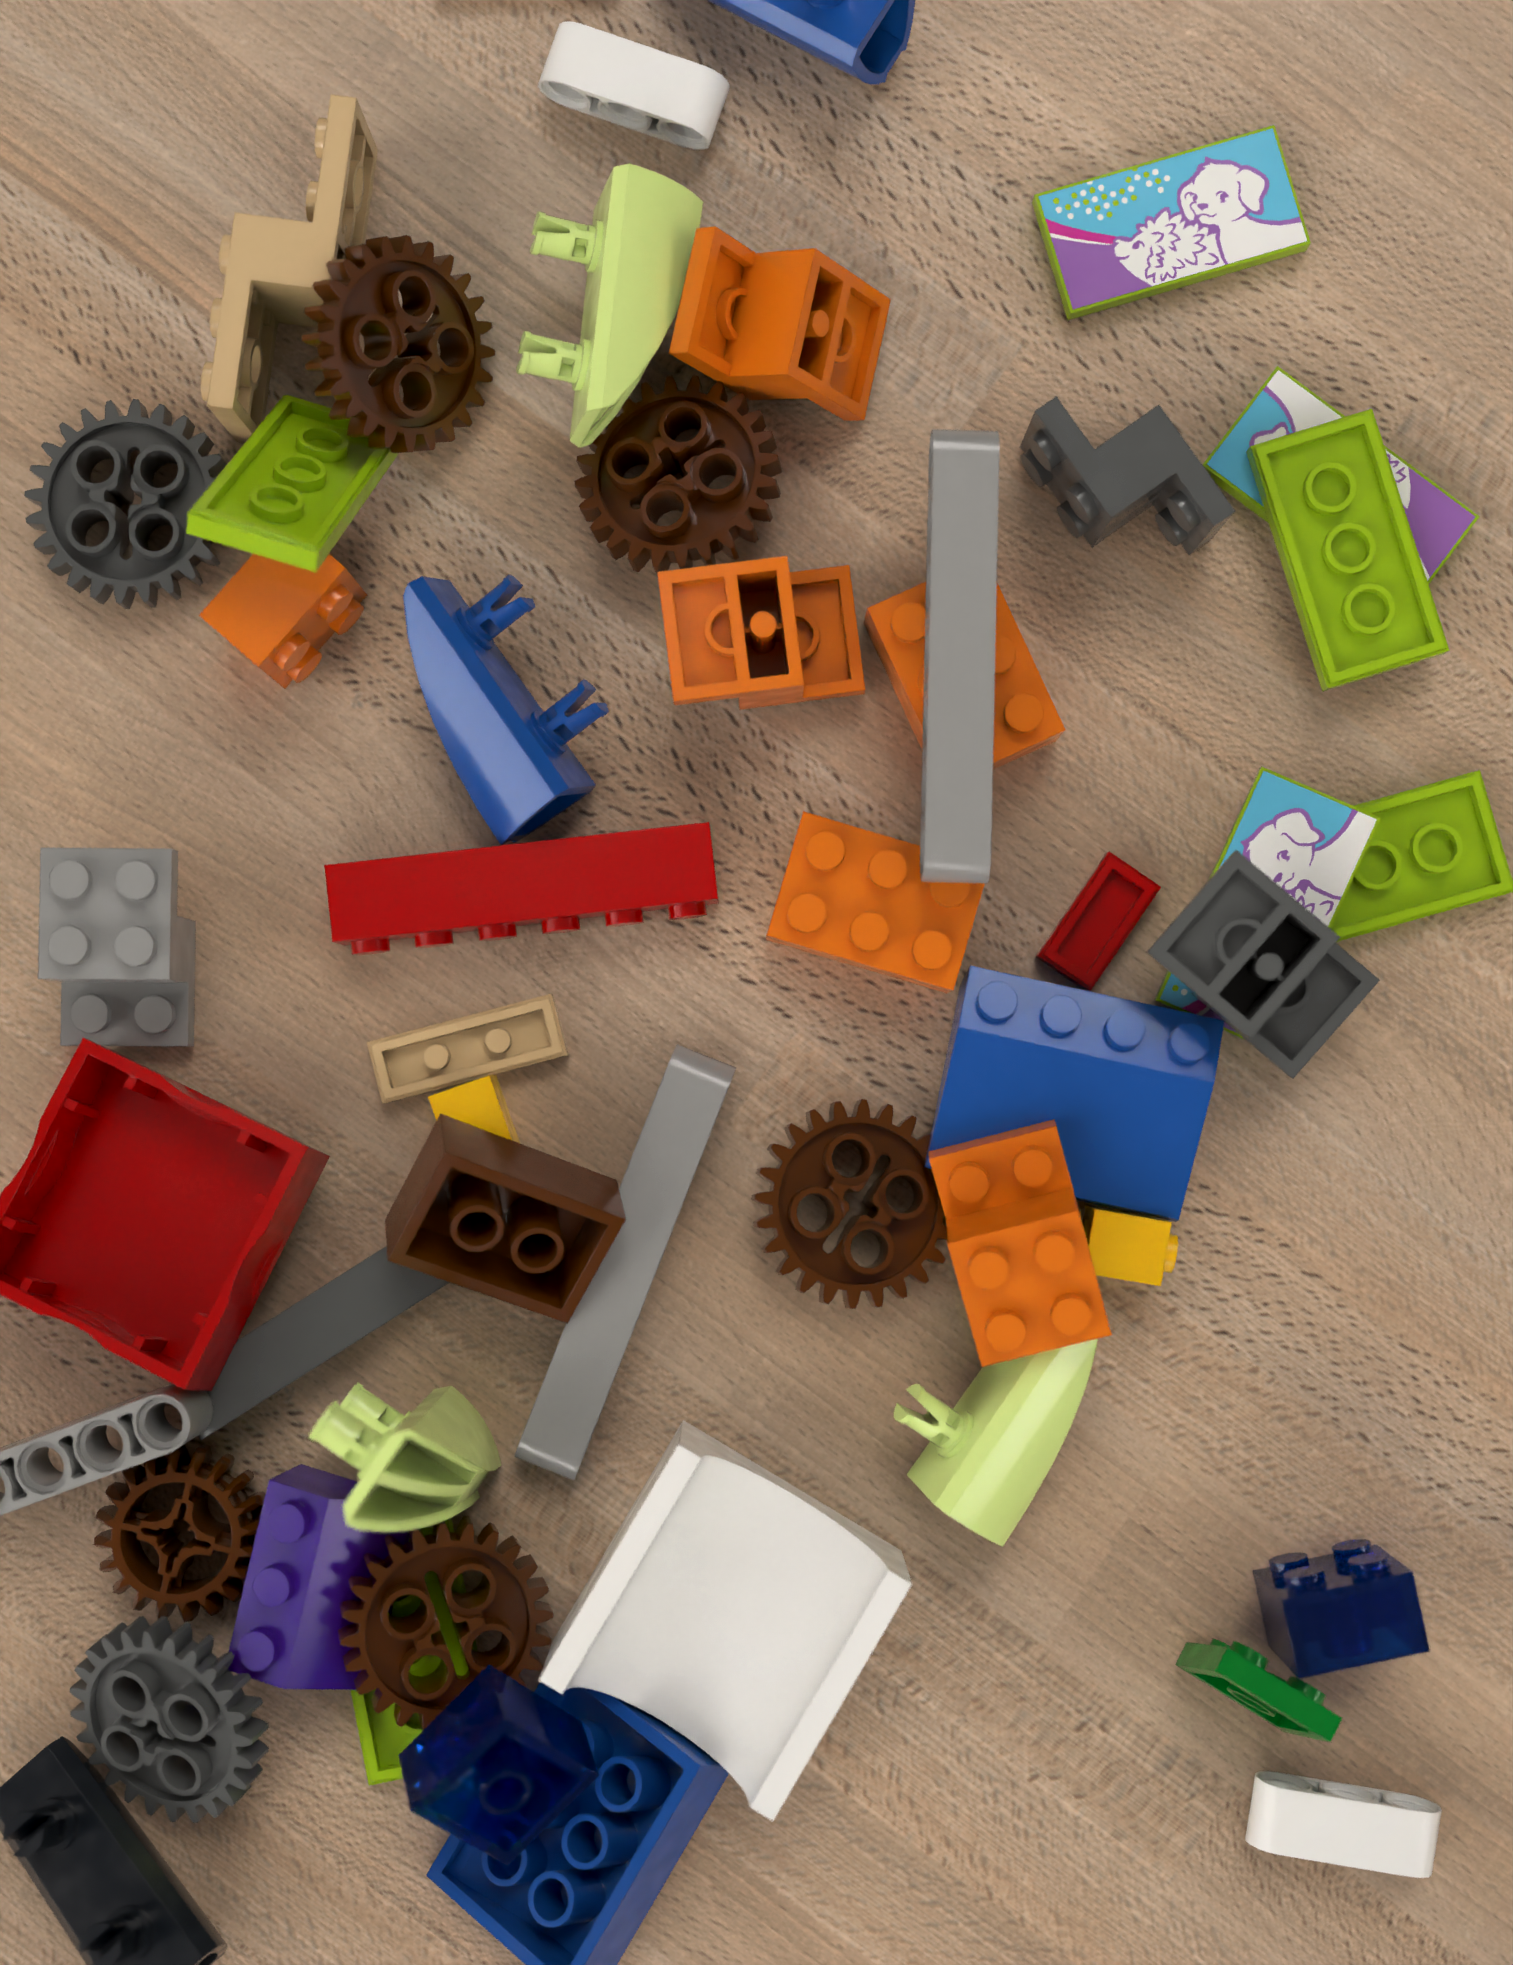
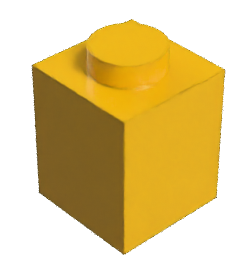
M488 1075L428 1096L436 1121L439 1115L443 1114L520 1143L497 1075Z
M1086 1205L1083 1226L1096 1275L1161 1286L1163 1273H1172L1177 1258L1178 1237L1177 1235L1170 1234L1172 1222L1156 1217Z

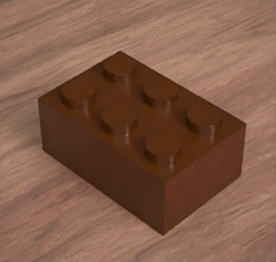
M440 1114L385 1218L387 1261L568 1324L626 1220L617 1180Z

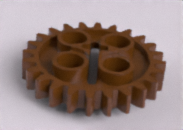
M409 235L393 238L383 236L367 239L366 244L346 247L344 249L346 258L332 260L326 264L332 279L316 281L312 285L317 295L324 301L323 304L305 307L304 313L318 323L317 332L302 335L304 343L318 347L319 356L305 364L306 370L323 372L325 380L314 391L316 397L333 395L336 401L329 413L331 420L351 418L347 435L351 438L368 437V446L372 449L390 448L391 453H409L413 451L434 450L436 443L454 441V428L470 427L472 424L466 408L482 407L485 404L484 399L475 389L476 384L492 382L493 377L480 367L481 359L495 356V350L481 344L480 335L487 333L493 328L492 322L477 321L474 314L484 303L483 296L467 298L464 292L470 283L471 275L469 273L450 275L454 257L451 254L434 257V246L430 241L413 244ZM398 291H400L402 296V307L399 303ZM360 332L363 336L365 344L364 353L360 347L359 342ZM437 343H439L440 346V356L438 354ZM400 384L403 388V402L399 393Z
M696 375L692 376L686 391L678 390L673 376H667L664 384V393L655 394L647 382L641 383L642 400L634 403L628 397L622 406L623 413L618 417L615 416L605 428V433H600L593 443L589 445L595 454L577 456L576 461L582 473L587 475L575 480V487L581 498L586 499L579 505V508L586 521L593 522L590 529L598 543L608 540L606 546L615 560L628 553V561L636 572H639L650 559L656 574L660 571H668L671 563H678L680 569L692 568L693 561L700 559L705 566L716 565L715 553L721 550L728 557L737 560L739 555L734 541L741 537L756 543L759 539L752 520L771 522L773 516L769 505L764 500L780 498L781 492L777 480L772 477L782 473V467L778 455L772 454L777 449L772 431H763L766 425L760 410L748 413L749 407L744 394L739 393L727 402L728 395L723 382L718 381L707 394L704 393L700 379ZM687 429L700 430L689 441H675L676 437ZM723 444L725 448H716V446ZM635 465H647L646 470L641 475L635 478H623L629 468ZM680 473L683 478L677 480L674 475ZM719 476H735L734 480L722 489L708 488L710 483ZM632 505H640V508L632 509ZM667 512H683L681 517L669 526L656 525L659 518Z
M865 1099L856 1102L852 1117H848L842 1103L836 1101L830 1103L829 1122H826L821 1114L812 1109L806 1112L809 1131L804 1132L792 1123L784 1128L792 1144L789 1148L774 1143L768 1146L767 1150L779 1163L776 1168H758L756 1171L759 1177L771 1183L768 1192L753 1194L751 1197L752 1201L767 1205L769 1214L754 1221L753 1226L761 1229L772 1228L774 1237L767 1241L761 1249L763 1253L781 1250L784 1253L785 1257L776 1269L778 1275L783 1276L796 1269L801 1272L795 1290L805 1293L816 1282L820 1283L819 1302L828 1305L835 1297L838 1289L842 1290L845 1308L856 1309L861 1291H865L872 1307H881L884 1299V1287H888L897 1298L904 1299L908 1297L904 1281L905 1277L909 1276L912 1280L921 1284H926L929 1281L927 1273L921 1265L924 1260L944 1264L946 1258L934 1245L937 1239L947 1240L946 1226L942 1225L943 1216L945 1215L932 1169L924 1167L931 1133L917 1139L911 1136L915 1128L916 1117L913 1115L908 1116L896 1126L892 1124L893 1105L886 1104L877 1112L875 1118H870L869 1105ZM842 1141L853 1144L861 1154L860 1169L850 1178L840 1175L832 1163L833 1151ZM881 1155L887 1156L889 1159L888 1166L863 1197L862 1203L869 1208L867 1215H853L844 1226L833 1251L826 1253L823 1250L824 1242L838 1227L850 1208L848 1202L843 1199L845 1192H860L868 1182ZM895 1177L906 1179L914 1191L912 1205L903 1213L894 1211L886 1200V1188L888 1183ZM809 1194L819 1197L827 1208L825 1224L814 1232L806 1230L797 1218L799 1202ZM863 1230L872 1232L880 1244L878 1258L867 1267L858 1265L851 1255L852 1240Z
M465 1515L459 1522L456 1532H449L445 1521L433 1525V1534L424 1536L420 1528L409 1530L410 1542L404 1545L388 1534L385 1536V1542L390 1555L383 1560L376 1555L366 1553L364 1559L371 1573L370 1578L350 1576L348 1580L351 1591L360 1600H348L340 1603L342 1617L350 1622H354L338 1629V1637L341 1645L354 1647L342 1657L347 1672L361 1670L354 1679L356 1691L359 1695L376 1689L371 1701L374 1711L378 1714L395 1703L394 1716L397 1725L403 1727L409 1721L414 1712L418 1713L423 1733L430 1732L437 1716H444L450 1732L455 1733L459 1725L460 1714L469 1712L471 1718L478 1726L483 1725L484 1714L482 1706L489 1702L499 1711L506 1712L508 1708L502 1693L508 1687L523 1694L528 1691L520 1674L522 1669L541 1671L543 1668L538 1655L532 1650V1647L551 1645L552 1641L547 1630L536 1625L554 1618L548 1603L537 1601L549 1592V1588L543 1577L530 1578L538 1568L531 1554L516 1559L521 1546L513 1535L497 1546L499 1532L495 1524L491 1522L482 1529L478 1536H475L473 1523L470 1517ZM477 1570L483 1573L481 1582L472 1591L459 1593L451 1589L453 1581L462 1572ZM429 1571H434L437 1574L444 1600L452 1616L455 1633L468 1666L467 1673L462 1676L457 1675L449 1649L441 1632L440 1623L425 1583L424 1576ZM411 1594L421 1598L419 1607L409 1616L396 1617L388 1613L391 1604L400 1596ZM489 1630L503 1633L500 1642L490 1651L479 1652L472 1649L474 1640L481 1633ZM433 1655L441 1659L440 1665L429 1675L420 1677L409 1673L410 1667L415 1660L422 1656Z

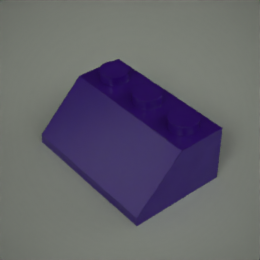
M303 1464L269 1479L228 1651L234 1654L233 1662L228 1668L231 1672L237 1674L249 1673L252 1679L282 1689L356 1690L354 1679L361 1670L347 1672L342 1657L354 1647L341 1645L338 1637V1629L354 1623L342 1617L340 1603L348 1600H360L351 1591L348 1580L350 1576L370 1578L371 1573L364 1559L366 1553L376 1555L383 1560L390 1555L386 1546L385 1536L390 1534L402 1545L408 1543L410 1538L409 1530L373 1532L347 1526L343 1504L357 1485V1481ZM394 1602L391 1604L388 1613L390 1614L392 1613Z

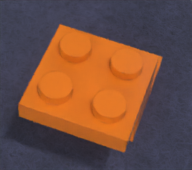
M716 226L696 228L669 354L717 382H723L724 386L736 393L744 394L745 398L749 400L807 398L844 421L865 420L891 299L816 248L755 253Z
M788 556L657 572L674 706L738 698L739 710L865 694L849 565L790 572Z
M1055 1119L929 1151L930 1165L946 1218L947 1245L981 1367L1112 1335Z

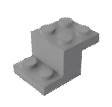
M40 848L38 979L61 982L60 1046H79L84 1037L102 1046L194 1047L196 921L177 916V850L167 848Z

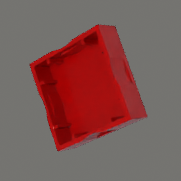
M83 1037L39 1120L35 1140L25 1162L0 1195V1295L38 1315L57 1318L78 1327L95 1339L104 1349L184 1390L212 1391L330 1156L116 1051Z

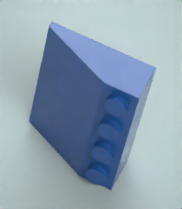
M970 965L959 987L924 1167L931 1168L929 1151L1055 1119L1076 1200L1177 1222L1183 1206L1215 1082L1224 1020Z
M540 1681L426 1876L525 1965H617L729 1773L709 1754L684 1735L656 1717L623 1700L596 1690L580 1687L568 1688L561 1694Z

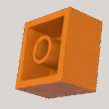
M252 554L199 616L285 689L292 680L299 683L314 671L322 658L319 650L335 632L338 635H342L357 622L364 610V606L360 603L366 598L367 594L349 571L330 554H328L317 572Z

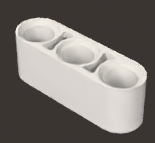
M562 22L557 29L538 83V88L546 97L565 107L682 147L704 150L710 145L730 85L720 73L704 65L584 24Z
M1259 1771L1255 1773L1245 1841L1257 1849L1277 1855L1407 1877L1428 1878L1432 1875L1442 1810L1440 1806L1427 1799L1405 1793L1280 1772Z

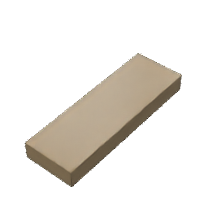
M553 994L367 1042L382 1104L569 1055Z

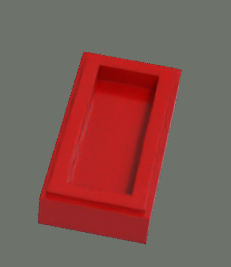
M1110 851L1107 852L1035 957L1083 990L1091 991L1161 889V886Z

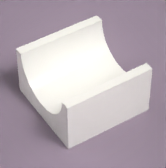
M683 1420L554 1637L539 1681L561 1694L566 1689L572 1687L596 1690L623 1700L656 1717L691 1740L716 1760L742 1788L749 1801V1807L773 1821L911 1587V1579L900 1549Z

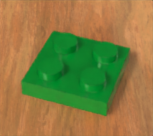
M1214 1638L1209 1645L1186 1642L1175 1664L1176 1666L1285 1733L1331 1743L1342 1718L1322 1706L1326 1698L1324 1693L1296 1677L1289 1676L1286 1681L1279 1676L1265 1671L1269 1660L1257 1651L1237 1641H1233L1231 1646Z

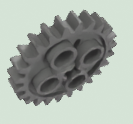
M133 399L127 416H124L120 409L110 400L106 401L105 419L100 421L86 408L82 409L83 429L76 432L72 427L62 422L59 428L66 440L63 446L59 447L48 442H43L41 445L44 451L53 459L50 466L31 465L30 471L44 483L43 488L25 491L24 496L33 504L42 508L41 511L26 517V523L35 530L47 531L33 543L34 547L44 555L55 553L47 567L58 576L70 572L67 585L78 593L87 589L91 584L90 597L100 604L104 605L113 590L116 603L124 609L131 608L136 592L139 593L143 602L151 608L157 606L158 589L164 588L176 600L180 599L181 589L178 580L185 576L191 582L200 586L203 584V580L196 566L201 561L217 567L221 563L216 555L209 550L213 541L186 533L187 513L216 479L215 477L225 468L227 462L220 454L208 455L214 443L205 432L193 436L195 425L188 417L183 415L172 424V413L165 405L159 404L149 418L146 407L138 399ZM134 450H140V454L137 456L134 464V469H132L130 465L131 453ZM113 459L114 469L111 476L102 483H91L92 469L102 460ZM165 464H178L177 476L170 485L161 488L154 487V475L160 467ZM136 493L142 499L141 504L130 505L127 516L121 511L122 505L132 504ZM108 521L109 532L106 539L97 546H86V535L90 527L97 522ZM160 526H172L173 536L167 547L158 551H150L148 540L151 533ZM130 539L133 545L132 556L125 560L123 559V554L127 550Z
M140 1616L129 1626L122 1622L108 1634L104 1635L85 1652L87 1658L76 1666L74 1671L81 1679L70 1688V1693L82 1702L70 1711L71 1717L87 1724V1727L76 1736L77 1740L94 1744L97 1751L91 1755L88 1762L90 1765L103 1763L107 1765L110 1770L104 1781L106 1785L115 1784L119 1780L126 1785L124 1801L130 1803L138 1795H141L145 1798V1808L148 1815L152 1816L164 1805L170 1822H176L185 1812L193 1823H198L207 1813L216 1818L228 1806L232 1807L251 1788L250 1784L263 1770L258 1762L268 1752L269 1747L258 1740V1738L269 1726L267 1722L252 1717V1713L263 1703L262 1698L244 1694L242 1688L251 1679L249 1673L233 1676L228 1668L233 1662L234 1654L228 1652L217 1658L212 1653L214 1637L209 1634L201 1642L197 1643L193 1641L191 1624L185 1622L172 1633L166 1616H161L151 1626L144 1616Z

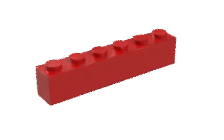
M709 822L324 865L332 942L344 946L351 945L352 955L389 952V940L407 938L415 939V948L454 944L453 933L478 931L479 941L510 939L517 937L516 926L541 924L542 934L572 932L580 930L579 919L605 916L606 927L644 923L643 912L668 909L669 920L707 916L706 905L719 903Z

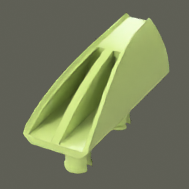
M630 163L613 167L594 208L592 225L580 224L575 221L545 215L544 212L538 211L532 230V235H535V238L530 248V254H540L585 264L587 279L580 343L573 344L524 331L518 353L522 354L516 367V372L522 375L530 374L572 383V389L575 393L570 441L579 448L592 444L614 419L639 383L650 360L659 349L676 316L696 228H700L703 201L697 195L664 175Z
M1098 1339L984 1366L953 1409L925 1391V1388L921 1385H911L906 1390L927 1410L926 1414H920L896 1403L894 1418L930 1442L911 1467L907 1476L936 1507L949 1517L978 1535L1003 1547L1032 1502L1071 1428L1087 1386Z
M358 1382L347 1394L341 1405L334 1400L328 1406L308 1436L312 1441H317L360 1470L357 1478L360 1480L343 1504L347 1526L363 1531H408L434 1525L454 1517L472 1506L480 1498L478 1488L490 1471H496L501 1466L497 1446L485 1421L475 1407L453 1386L434 1389L412 1412L408 1411L404 1416L367 1391Z

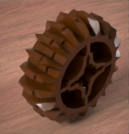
M184 1444L173 1452L168 1453L167 1458L165 1455L144 1462V1467L138 1464L122 1470L126 1483L114 1482L106 1489L105 1494L114 1505L104 1506L99 1509L95 1518L112 1529L98 1534L94 1538L93 1545L112 1549L113 1554L100 1563L99 1571L111 1572L118 1568L123 1577L113 1586V1593L122 1594L130 1587H133L138 1592L133 1600V1610L141 1611L152 1600L157 1601V1619L161 1616L168 1618L172 1615L177 1604L183 1621L188 1622L193 1621L198 1616L200 1605L205 1612L213 1616L223 1609V1597L233 1602H237L241 1598L244 1588L242 1581L246 1579L256 1537L254 1535L257 1533L261 1516L254 1515L253 1510L264 1503L266 1493L262 1491L250 1496L247 1495L244 1487L252 1481L254 1474L252 1471L246 1470L236 1478L231 1476L228 1472L234 1465L235 1458L233 1455L227 1453L215 1465H211V1447L202 1444L196 1448L190 1461L188 1450ZM172 1482L185 1483L183 1493L175 1498L172 1509L157 1508L152 1513L140 1510L146 1496L153 1487ZM209 1493L223 1507L229 1524L216 1520L210 1514L208 1508ZM182 1518L191 1525L187 1531L194 1530L195 1538L185 1546L184 1542L177 1538L181 1532L174 1533L173 1525ZM140 1540L151 1544L157 1550L159 1569L146 1556ZM216 1551L229 1554L222 1570L215 1575L197 1580L183 1579L185 1570L193 1564L195 1555L211 1556Z

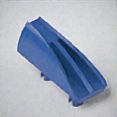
M708 0L870 85L886 82L887 74L902 51H906L915 7V0Z
M507 575L503 582L470 608L450 580L422 576L408 583L403 595L407 636L418 682L444 748L476 808L500 845L509 841L515 843L546 824L594 789L596 784L566 743L599 717L605 716L609 712L606 703H593L577 712L596 691L591 683L583 679L577 684V687L545 712L541 709L493 640L522 615L535 608V603L531 598L519 597L508 603L523 587L514 576Z

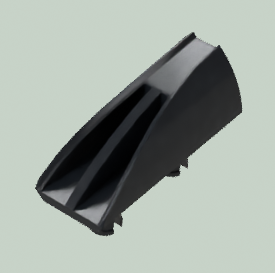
M62 1736L47 1745L0 1787V1831L3 1835V1841L8 1842L14 1852L13 1855L17 1856L86 1965H212L217 1959L222 1957L228 1947L227 1943L113 1789L106 1785L102 1775L94 1765H90L87 1757L70 1740Z

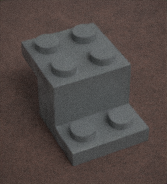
M1056 396L1034 412L1020 445L1024 452L1020 459L1029 477L1039 487L1047 484L1060 502V505L1057 506V512L1067 530L1076 538L1083 535L1092 548L1145 510L1154 506L1158 512L1155 515V520L1164 537L1174 546L1181 544L1190 556L1210 542L1235 512L1232 505L1160 405H1157L1094 449Z
M1237 850L1228 857L1147 950L1150 956L1192 990V995L1292 1079L1380 981L1336 943L1340 937Z

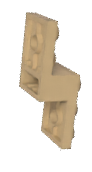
M331 94L327 118L320 117L317 121L315 153L316 157L321 159L318 181H310L307 188L306 217L310 222L234 212L231 235L224 234L221 239L219 266L221 273L225 275L222 298H215L211 306L210 331L212 337L216 338L213 362L207 361L203 366L201 396L203 401H207L208 408L236 442L245 443L265 419L278 323L317 328L318 323L304 313L305 307L322 305L324 302L313 289V283L332 279L326 264L332 260L346 258L344 250L346 247L365 244L378 149L358 100L355 97Z

